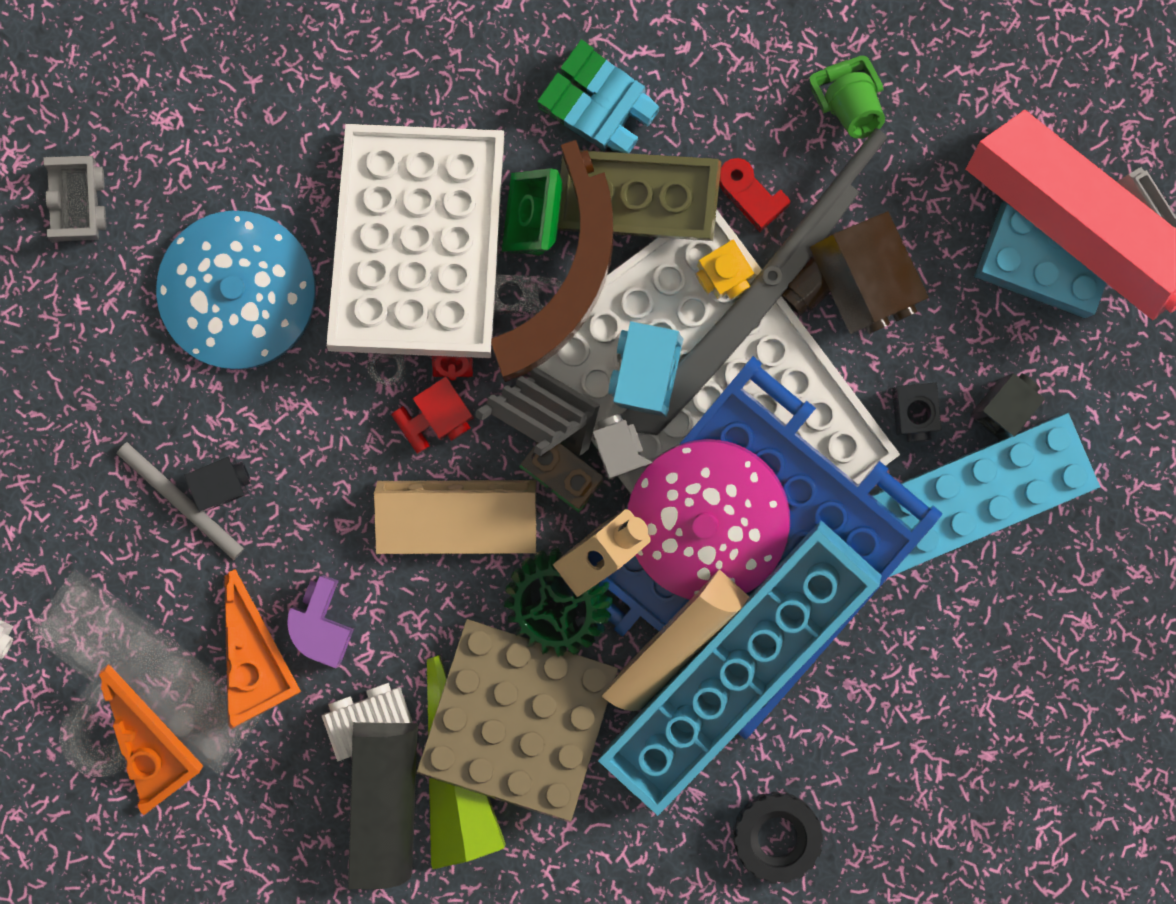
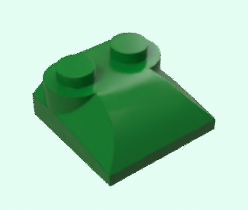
M549 168L511 173L502 252L540 256L553 246L557 238L563 190L562 179L558 170Z

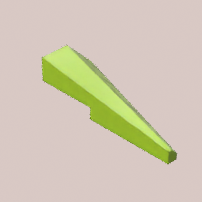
M440 655L427 659L428 735L447 680V674ZM429 778L432 869L465 863L505 848L506 843L488 796Z

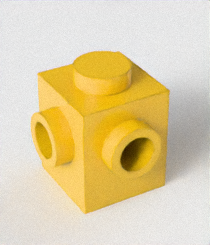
M734 239L701 258L697 263L700 271L695 273L707 294L713 292L717 299L725 294L728 295L729 299L741 294L751 287L747 281L755 274Z

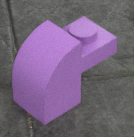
M322 575L319 576L317 582L311 580L303 598V603L308 604L307 610L305 611L297 607L290 608L287 621L288 631L293 644L303 655L333 668H338L341 665L354 629L325 618L338 580Z

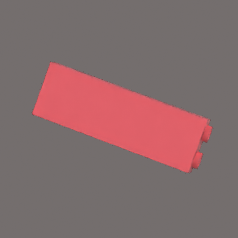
M1023 110L979 142L965 170L1150 319H1156L1165 310H1168L1170 313L1176 310V228L1026 110Z

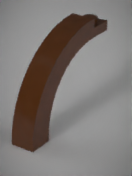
M576 140L561 145L562 156L575 190L580 211V233L575 258L562 286L539 313L517 328L491 339V344L505 382L528 373L559 352L588 319L606 282L613 248V210L610 190L605 172L592 177L588 176V174L594 172L593 164L588 150L580 151Z

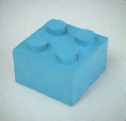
M630 321L628 331L621 330L617 346V354H621L622 358L620 371L613 370L608 393L614 397L613 402L620 408L667 417L684 340L679 331Z

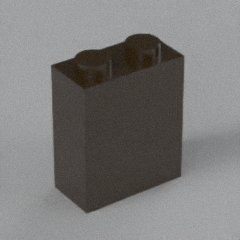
M888 211L836 232L809 247L850 334L866 328L868 334L874 333L890 325L888 317L892 315L895 321L898 322L917 313L915 304L929 298Z

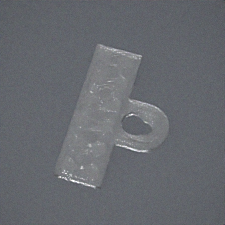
M77 569L72 571L27 633L28 636L90 680L88 686L66 714L59 736L64 757L73 768L85 775L105 777L127 767V760L121 753L117 739H114L109 746L102 748L95 746L90 738V733L95 726V713L99 706L107 702L101 690L102 681L99 673L108 664L198 760L219 775L222 774L267 712L265 711L245 723L230 729L228 726L227 678Z

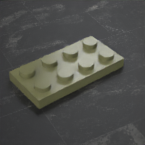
M588 151L594 168V172L588 174V176L592 177L605 172L613 210V234L702 241L714 240L721 161L719 159ZM562 156L560 177L563 190L558 230L580 232L579 205Z

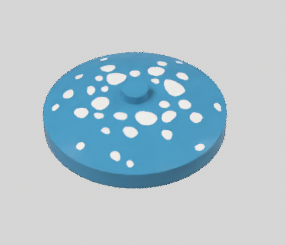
M225 211L197 220L174 239L159 267L156 297L160 316L167 331L184 351L196 359L215 367L232 370L250 369L265 365L281 357L304 334L315 307L316 280L306 251L285 227L257 213Z

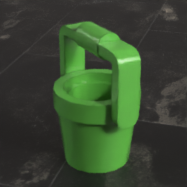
M858 56L850 60H844L810 76L811 91L822 112L830 111L831 114L835 115L851 137L856 139L869 137L875 128L881 129L885 122V115L877 93L883 91V85L868 57ZM864 69L866 73L857 71ZM828 82H834L829 86L824 96L819 86Z

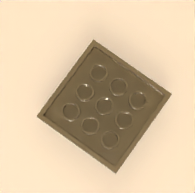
M466 619L416 773L570 823L608 701L602 695L616 678L618 668L580 655H573L567 651L563 656L558 657L554 647H551L547 654H542L541 644L538 642L534 646L528 647L527 638Z

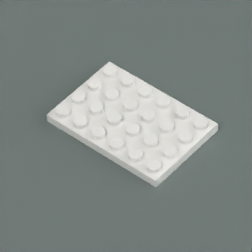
M359 124L345 125L327 334L328 351L491 358L504 131Z

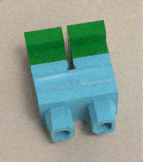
M581 39L562 65V75L557 73L538 99V107L541 111L576 134L595 144L602 151L605 152L609 148L616 153H630L636 145L638 137L623 127L624 124L632 116L648 127L658 114L659 106L645 94L644 85L595 52L592 46Z

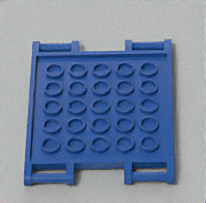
M752 356L680 444L701 439L728 441L753 452L773 470L784 488L790 509L789 538L777 566L822 521L882 575L881 586L935 525L943 513L933 505L929 508L887 473L889 468L880 461L872 467L859 484L852 480L796 433L816 408L807 400L804 403L763 370L760 367L762 363ZM749 379L793 415L787 424L743 389V386ZM875 485H878L919 520L912 529L869 494ZM597 551L588 553L590 563L593 566H596L603 559L602 555ZM636 556L601 581L609 582V590L631 608L626 614L613 603L606 609L611 613L609 621L615 625L613 630L622 637L640 616L660 631L689 601V599L675 595L656 583L642 568ZM879 587L737 734L745 740L752 734ZM754 588L753 590H751L750 592H748V593H746V594H747L748 596H750L751 593H752L756 588Z

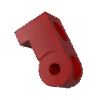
M733 158L726 161L721 167L719 181L721 190L759 232L765 229L789 207L791 200L780 189L775 195L771 196L754 177V170L746 160Z

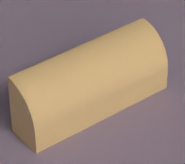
M536 480L377 481L374 491L376 554L536 553Z
M719 569L628 662L602 697L614 706L624 710L636 711L643 708L741 610L749 596Z

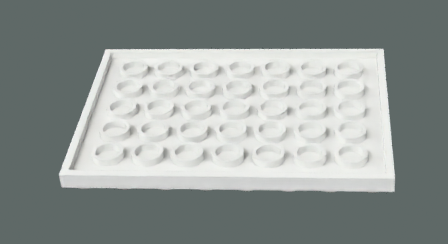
M718 210L716 211L713 241L658 237L608 274L596 305L579 331L559 352L537 367L600 405L594 431L599 429L598 421L622 414L627 410L620 408L613 402L614 397L608 393L613 370L620 371L621 354H617L621 330L628 331L630 321L679 331L684 339L680 362L741 296L739 294L729 299L728 295L725 294L717 299L713 292L707 294L695 273L700 271L697 267L698 261L734 239L755 273L747 281L749 285L762 270ZM780 296L711 379L658 435L637 433L643 448V452L638 455L653 462L659 455L682 442L752 356H754L762 363L760 367L803 403L807 400L816 408L796 433L857 484L864 479L878 461L886 466L900 455L782 296ZM750 379L743 386L745 391L785 424L793 417L789 411ZM592 434L591 441L593 442V444H594L595 447L597 448L596 443H595V440H594V437H593V434ZM648 466L618 476L630 494L637 480Z

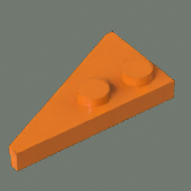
M236 569L224 576L228 726L230 729L245 723L301 692Z
M108 664L99 673L102 681L101 690L105 701H109L115 719L113 728L121 753L127 760L126 769L129 779H134L140 799L138 803L139 811L145 815L199 774L203 765Z

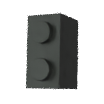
M1013 373L1000 378L970 416L998 439L1012 438L1021 430L1045 398L1038 393L1041 389L1040 386L1030 377L1023 373L1018 377Z

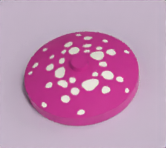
M715 439L693 440L665 451L641 474L633 488L628 503V510L635 517L641 518L646 523L651 540L649 544L635 555L645 572L661 587L689 600L719 569L745 593L750 592L766 580L774 571L784 553L789 538L790 509L787 496L778 477L756 454L728 441Z

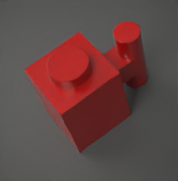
M447 377L442 378L413 398L422 412L413 419L404 406L391 414L416 454L430 447L422 432L432 427L439 439L442 440L448 436L453 441L471 429L468 422L474 419Z

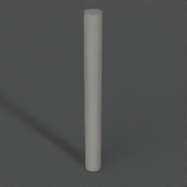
M128 442L117 451L116 454L231 559L235 560L242 553L244 548L205 512H199L193 501Z

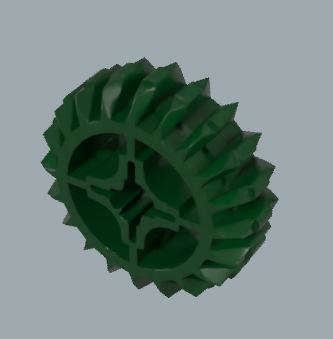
M559 548L553 549L549 556L543 550L537 552L534 559L527 557L521 563L522 568H516L511 574L513 582H510L505 590L510 597L504 602V607L514 610L508 616V622H518L520 625L516 630V636L526 633L530 637L527 642L528 647H532L538 642L541 644L542 654H547L550 648L554 647L558 657L563 656L567 648L574 655L579 653L582 645L586 648L591 647L595 642V637H601L605 631L603 624L608 623L611 618V613L606 609L612 604V598L603 595L609 589V582H599L579 597L575 595L553 566L562 557ZM539 578L542 585L539 588L541 597L536 603L532 604L531 586L533 581ZM585 601L586 619L583 624L577 626L575 622L577 616L575 608L580 602ZM543 619L548 620L549 622H551V623L553 624V626L550 625V624H548L547 622H545Z

